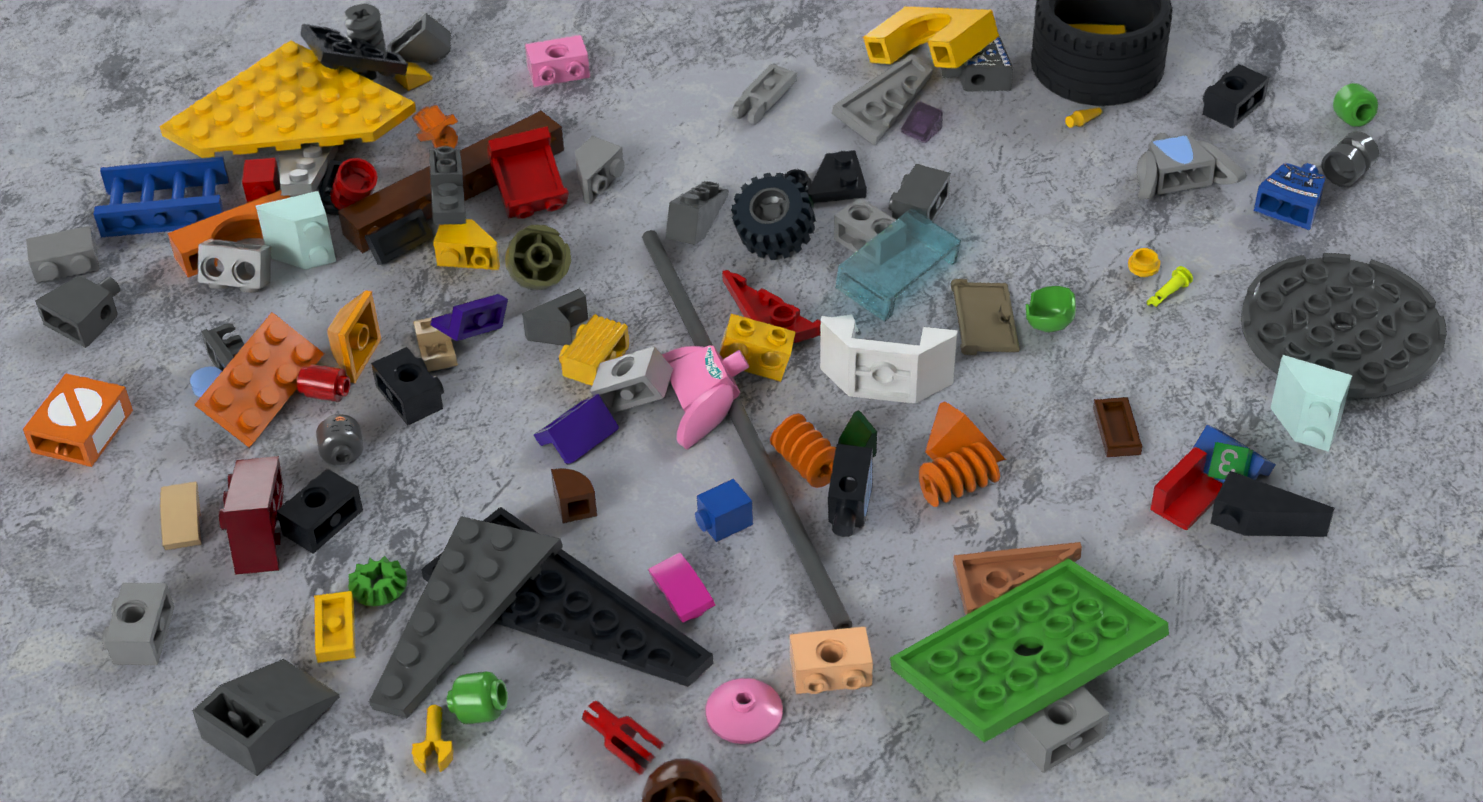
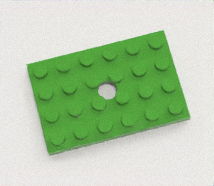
M1068 558L890 657V663L895 673L985 743L1168 636L1169 627L1167 621ZM1022 644L1027 648L1044 647L1041 652L1032 656H1022L1015 652V649Z

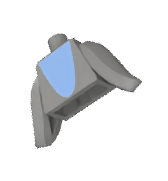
M1166 133L1157 134L1148 144V150L1140 156L1136 169L1139 185L1138 198L1141 200L1152 199L1155 192L1157 195L1209 186L1213 182L1218 184H1234L1244 180L1247 176L1241 167L1215 145L1204 141H1196L1190 135L1169 137Z

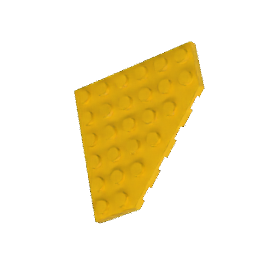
M290 40L159 127L163 137L201 158L215 157V152L232 151L233 155L258 153V148L273 146L276 147V151L301 149V144L315 142L319 143V147L344 145V140L361 138L362 143L375 142L417 111L414 101L344 66H340L339 69L324 67L312 50Z

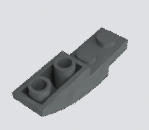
M442 146L436 148V150H429L433 224H466L460 149Z

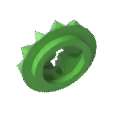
M386 556L380 561H374L370 557L367 564H356L355 572L348 574L349 591H352L353 599L367 606H381L391 603L401 596L407 586L406 570L401 567L398 560L390 562ZM382 574L383 579H379L372 588L371 580H375L377 575Z

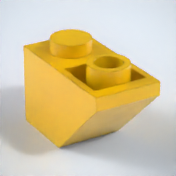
M466 219V224H439L433 241L437 266L499 270L500 261L497 242L474 220Z

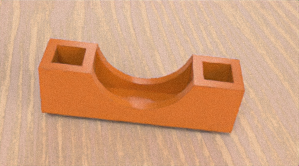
M280 190L169 232L168 237L174 257L186 276L189 278L198 274V244L208 239L233 242L248 238L263 239L256 205L290 198V196H282ZM217 258L214 260L215 267L218 266Z

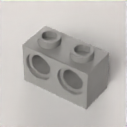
M860 198L834 215V240L878 268H881L905 251L906 226Z
M208 239L198 244V282L209 283V288L227 289L228 286L240 287L239 290L242 292L255 293L270 283L271 246ZM215 258L223 263V272H220L215 267ZM246 262L253 265L255 269L254 276L246 271Z

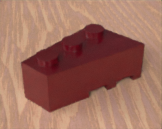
M279 456L236 460L233 474H228L229 490L223 493L224 508L219 509V524L221 530H227L235 575L279 571L276 545H281V534L274 533L276 521L278 520L276 511L282 507L284 496Z

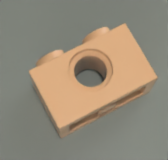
M866 626L790 634V661L796 694H817L823 691L855 690L861 687L872 686L873 661Z

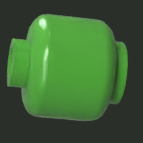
M1356 83L1342 87L1333 100V109L1336 115L1346 124L1353 127H1360L1372 121L1379 107L1376 96L1366 87Z
M484 671L460 675L454 681L452 690H449L447 693V705L450 712L455 713L457 719L463 724L470 725L495 721L508 704L506 685L503 680L498 679L492 672Z

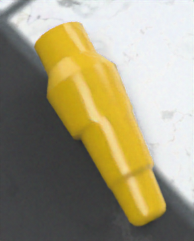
M1096 107L1074 111L1072 115L1066 117L1065 123L1070 128L1074 126L1081 127L1101 115L1102 109Z

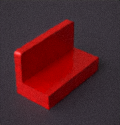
M1194 447L1154 486L1150 510L1184 530H1188L1214 504L1215 498L1223 483L1203 473L1207 456L1206 452Z

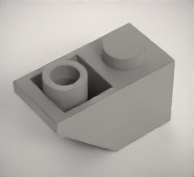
M591 136L575 151L577 176L584 202L590 204L623 173L625 163L621 146Z

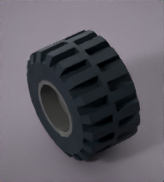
M778 172L776 176H771V173H764V178L758 179L756 176L751 179L752 183L750 185L745 183L741 187L742 193H736L734 197L736 204H733L731 208L732 220L743 245H746L748 251L752 254L756 252L760 258L764 259L766 255H769L770 260H777L779 255H783L785 259L791 257L790 252L795 251L798 253L801 251V244H808L811 240L809 234H814L815 225L813 222H816L815 213L804 186L800 182L797 183L794 177L789 175L785 179L784 173Z

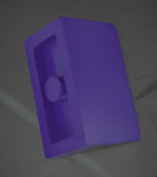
M500 294L456 305L453 306L452 313L432 318L430 325L456 341L501 329L508 299Z
M599 394L581 400L533 436L540 446L553 443L566 464H571L617 431L619 426Z

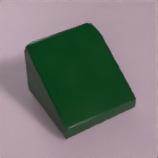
M858 410L850 418L839 437L838 444L872 448L873 457H875L877 453V430L862 412Z

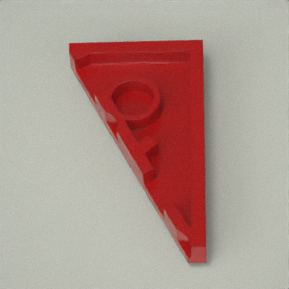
M729 270L722 271V281L744 317L795 331L793 344L820 336V320L817 319L811 322L800 315L799 308L786 304L781 298L764 288H761L759 291L747 285L746 278L737 273H732Z

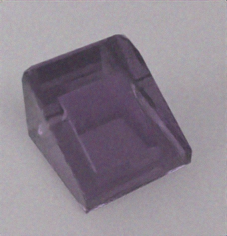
M919 101L902 126L901 133L926 143L942 129L943 112Z

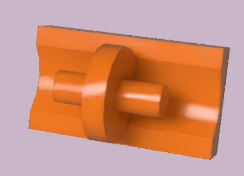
M433 105L430 108L428 106L424 107L412 117L421 129L415 134L420 142L432 140L435 148L442 146L456 147L458 135L452 127H449V125H454L458 122L453 114L444 115L437 105Z

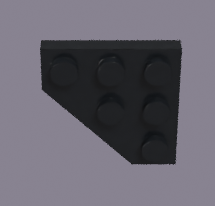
M302 24L300 35L324 67L330 69H339L340 66L350 67L351 70L358 73H367L368 70L378 71L379 74L386 77H395L396 74L406 75L408 64L397 53L388 51L387 55H384L383 51L376 49L375 45L366 41L352 38V42H350L347 37L340 35V31L327 27Z

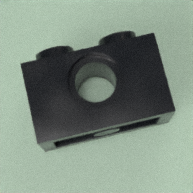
M1238 64L1230 72L1224 73L1221 79L1213 86L1210 85L1205 90L1202 98L1204 102L1202 115L1233 129L1265 102L1269 77Z
M408 347L371 363L376 388L407 426L443 409L441 394H444V388L441 381L436 375H430L423 359L420 356L415 357Z
M327 468L315 479H312L294 497L286 501L276 512L282 535L314 554L363 511L358 486Z

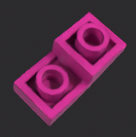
M680 552L648 569L652 580L665 595L670 608L682 623L689 619L698 618L706 610L716 606L708 590Z

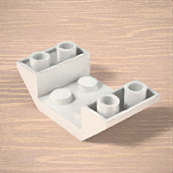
M821 316L820 369L848 396L916 404L953 384L957 330L923 327L920 345L855 339V319Z

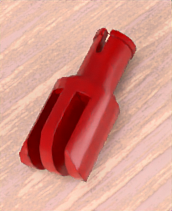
M593 701L588 707L599 716L596 718L587 710H584L582 715L583 722L589 724L604 736V746L607 750L636 773L642 775L646 769L622 750L629 746L651 763L655 756L633 740L636 732L659 750L663 748L664 743L631 717L618 718L605 708L601 702Z

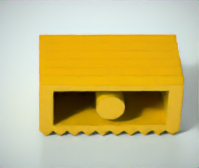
M594 314L587 324H581L578 327L572 343L564 345L561 349L559 362L562 366V375L592 386L600 363L621 357L629 349L628 326L625 323L621 324L619 321L616 323L614 320L610 321L608 318L604 319L602 316L598 317L597 314Z

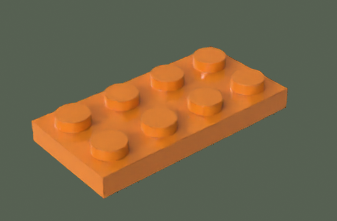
M271 312L199 398L195 406L250 448L297 389V378L300 369L304 366L309 367L311 364L316 365L325 353Z

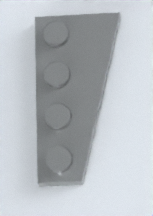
M910 54L834 104L832 114L875 146L930 80L933 69L913 54Z

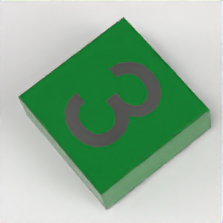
M1215 442L1208 477L1225 480L1229 471L1247 477L1253 450Z

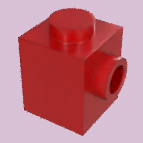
M276 158L245 160L242 185L247 203L280 191V175Z

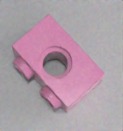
M581 35L525 44L527 66L534 87L590 78L588 53Z

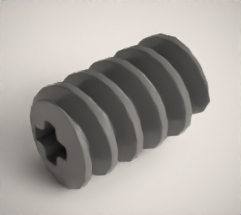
M358 4L348 8L345 11V16L347 17L345 26L349 41L352 42V38H358L375 45L376 49L383 51L384 55H387L379 9L370 4Z

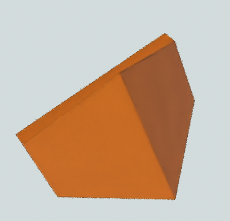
M946 401L939 404L925 450L932 460L938 457L944 458L948 453L957 452L962 447L969 448L975 442L985 445L994 456L996 462L1006 460L966 414Z

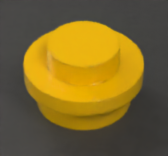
M1139 248L1129 257L1128 268L1139 277H1149L1157 274L1160 270V260L1155 251L1148 248Z

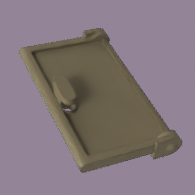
M967 279L952 280L950 284L951 290L954 293L962 354L977 355V352H1019L1020 347L1008 284L968 282Z

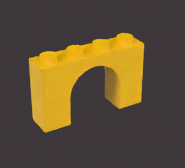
M905 6L863 36L870 63L892 64L911 49L928 42L934 67L957 69L998 38L999 33L992 10Z

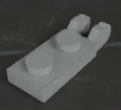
M770 64L743 91L742 96L734 104L732 116L741 119L751 105L753 107L750 109L747 119L749 123L757 124L763 118L765 111H768L797 81V72Z

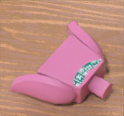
M711 345L706 347L685 346L662 354L673 368L669 381L685 411L677 430V442L688 450L716 428L726 417L733 400L739 396L740 390L733 377L749 368L740 350L724 359L716 348Z

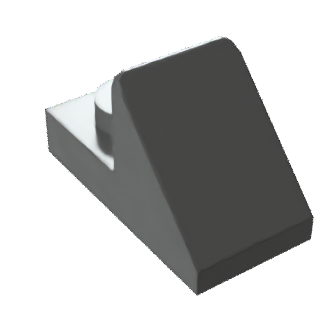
M579 288L522 313L526 339L528 341L561 346L570 345L572 343L571 327L588 320L586 295Z

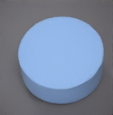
M209 366L195 371L190 378L193 393L201 397L222 370Z

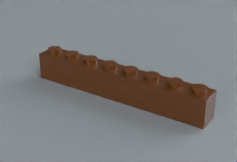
M540 110L460 150L464 201L497 185L487 154L488 140L548 126L551 135L550 146L554 156L564 151L562 126ZM430 166L339 210L338 214L343 236L364 253L370 250L364 236L416 209H422L426 220L431 219Z

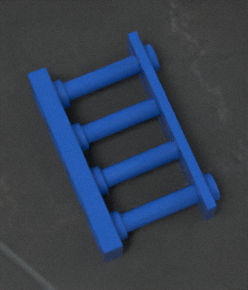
M223 156L100 168L106 193L111 195L109 205L94 207V218L101 238L175 231L224 212L220 195H215L216 185L229 184ZM203 186L202 196L184 198L185 188ZM172 189L171 199L153 201L154 190ZM141 192L140 202L122 204L124 193Z

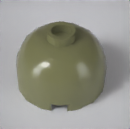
M530 225L519 231L511 239L505 254V263L511 278L517 284L530 290H544L556 285L568 273L571 263L570 247L567 243H564L556 229L546 225Z

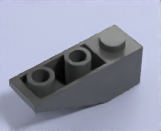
M703 181L701 184L669 203L665 239L692 245L703 240L728 197L729 190L719 188V184L716 182Z

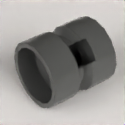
M1358 131L1351 132L1322 158V171L1333 184L1341 187L1350 186L1378 160V146L1368 134Z

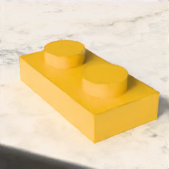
M352 591L315 595V655L317 663L356 658L354 599Z

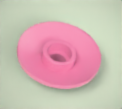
M741 678L728 681L717 687L707 700L705 712L707 723L717 736L736 744H751L766 739L777 730L783 717V705L778 693L768 684L755 679Z

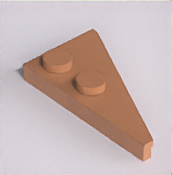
M1074 542L954 555L953 567L965 615L1068 558L1073 562L1081 559V543Z

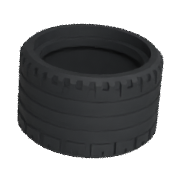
M1036 0L1031 51V65L1034 75L1042 85L1054 94L1072 102L1085 105H1119L1145 96L1158 86L1164 75L1172 22V3L1170 0ZM1068 24L1125 25L1126 33H1090L1073 28Z

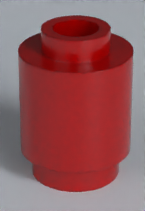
M311 364L309 367L304 366L300 369L297 378V389L299 393H304L308 398L340 402L343 396H347L349 393L350 378L346 375L344 369Z

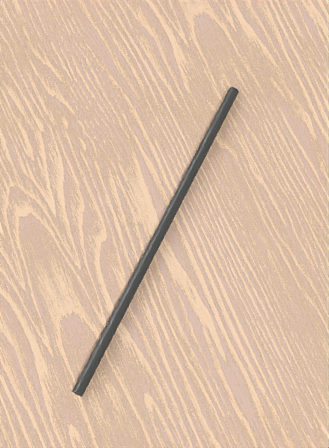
M654 230L646 231L642 236V240L694 345L702 347L713 346L657 233ZM738 396L733 400L728 411L735 429L834 629L851 628L853 625Z

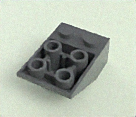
M282 659L221 684L195 707L192 712L201 738L258 776L340 696L334 690L285 659Z

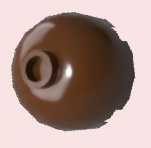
M688 758L672 759L662 763L649 775L642 793V802H723L721 785L715 774L701 762Z

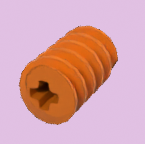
M797 413L789 416L772 432L770 444L787 462H790L791 466L812 487L819 488L829 484L836 447L831 446L829 440L823 438L821 432L815 430L813 424L807 422L802 414Z
M980 442L972 443L969 448L962 447L957 452H950L944 458H935L932 463L925 462L919 469V483L923 496L933 507L939 505L938 496L943 502L947 503L951 500V492L955 497L960 498L963 496L964 489L972 493L976 489V484L984 488L988 485V479L994 483L1000 480V471L994 456Z

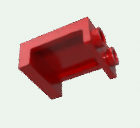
M548 126L488 140L487 154L508 219L513 217L517 219L528 218L534 212L545 209L548 212L556 211L567 204L569 192L563 186L551 150V135Z

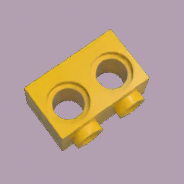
M731 313L719 354L724 359L740 350L749 365V368L744 370L745 372L781 382L791 355L795 331Z

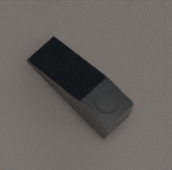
M1229 471L1215 498L1210 523L1244 536L1327 537L1335 508Z

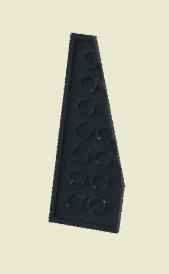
M499 507L483 520L489 523L538 533L502 507ZM562 549L555 556L551 554L540 566L541 572L533 580L529 578L515 593L517 598L494 622L686 687L691 685L714 664L711 652ZM442 553L421 569L425 581H429Z

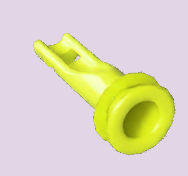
M1178 266L1176 270L1172 271V278L1155 293V296L1147 300V305L1153 304L1157 307L1165 298L1176 292L1180 287H1188L1189 283L1193 282L1191 272L1185 267Z

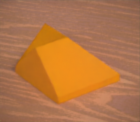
M365 290L343 306L327 329L332 355L339 367L345 370L346 375L350 378V383L354 384L382 340L373 294L369 290Z

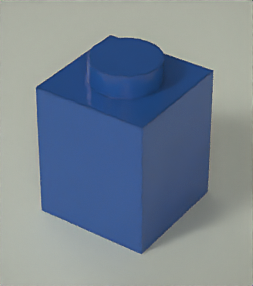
M731 479L697 495L696 522L702 531H708L712 538L718 542L753 525L752 500L735 479Z

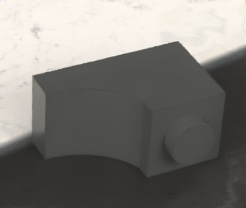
M426 12L387 45V52L392 51L401 55L406 62L424 61L432 65L439 58L443 59L449 54L451 50V32Z

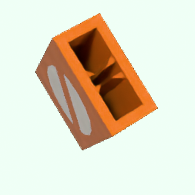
M66 373L25 425L23 431L32 453L92 467L133 409L126 387Z

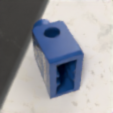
M1283 163L1258 186L1254 211L1310 230L1321 201L1326 178L1324 175L1319 174L1317 167L1313 164L1306 163L1302 167H1298L1289 163Z

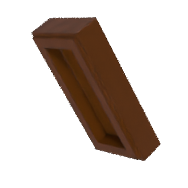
M1128 397L1094 399L1093 410L1106 457L1141 455L1142 443Z

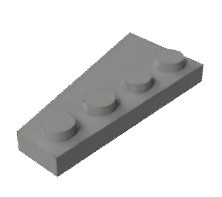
M318 142L301 144V149L279 151L281 195L298 196L315 192L327 171L330 160L334 159L339 150L338 145L319 147Z

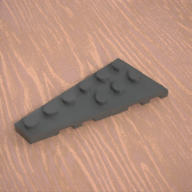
M460 516L369 700L371 708L376 711L408 718L438 685L437 679L451 664L456 665L464 656L463 650L474 638L480 639L517 598L515 593L529 578L533 580L541 572L540 566L551 554L555 556L563 547L561 538Z

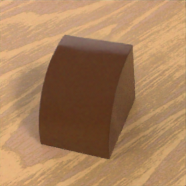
M565 468L551 469L554 495L562 523L597 516L595 491L591 481L585 475L575 470Z

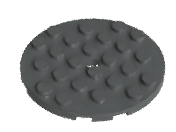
M1323 253L1322 258L1306 259L1304 255H1300L1270 266L1260 273L1248 287L1241 310L1242 332L1247 344L1256 357L1277 375L1283 355L1352 375L1347 398H1377L1400 393L1419 384L1432 373L1441 359L1447 331L1444 316H1440L1435 308V299L1414 279L1384 263L1372 259L1369 264L1350 260V254Z

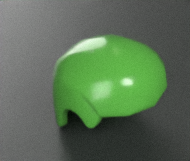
M1046 286L1031 293L1030 304H1026L1025 307L1028 323L1033 328L1048 333L1065 329L1074 320L1076 315L1075 294L1069 288L1062 286Z

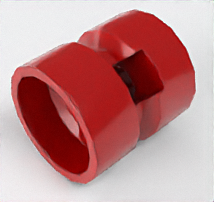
M350 158L343 161L338 168L330 192L331 201L337 209L341 210L373 193L378 179L377 171L373 165L360 158Z

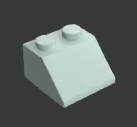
M318 191L256 205L264 243L271 246V259L303 269L336 262L326 212Z
M1283 355L1270 408L1294 441L1329 452L1340 425L1352 375Z

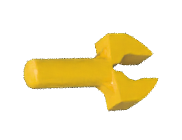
M430 705L427 708L426 739L421 743H412L413 761L424 773H426L427 769L426 759L432 754V751H436L438 755L440 772L445 770L453 761L454 749L452 741H443L441 739L442 708L439 705Z

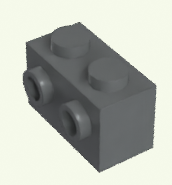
M915 164L909 175H904L898 192H894L891 195L889 210L892 211V218L900 221L907 229L927 234L949 198L951 173Z

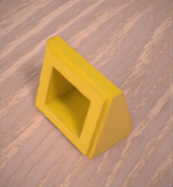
M407 62L406 75L396 74L393 77L408 91L432 80V76L417 63Z

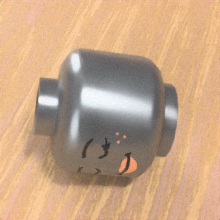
M334 414L324 419L317 427L316 438L319 455L325 462L332 465H345L355 461L362 454L364 445L359 423L354 418L348 415Z

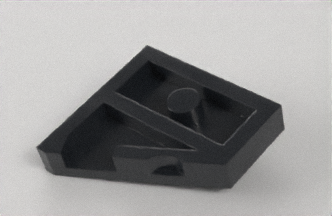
M856 150L825 154L808 190V196L813 203L867 198V187Z

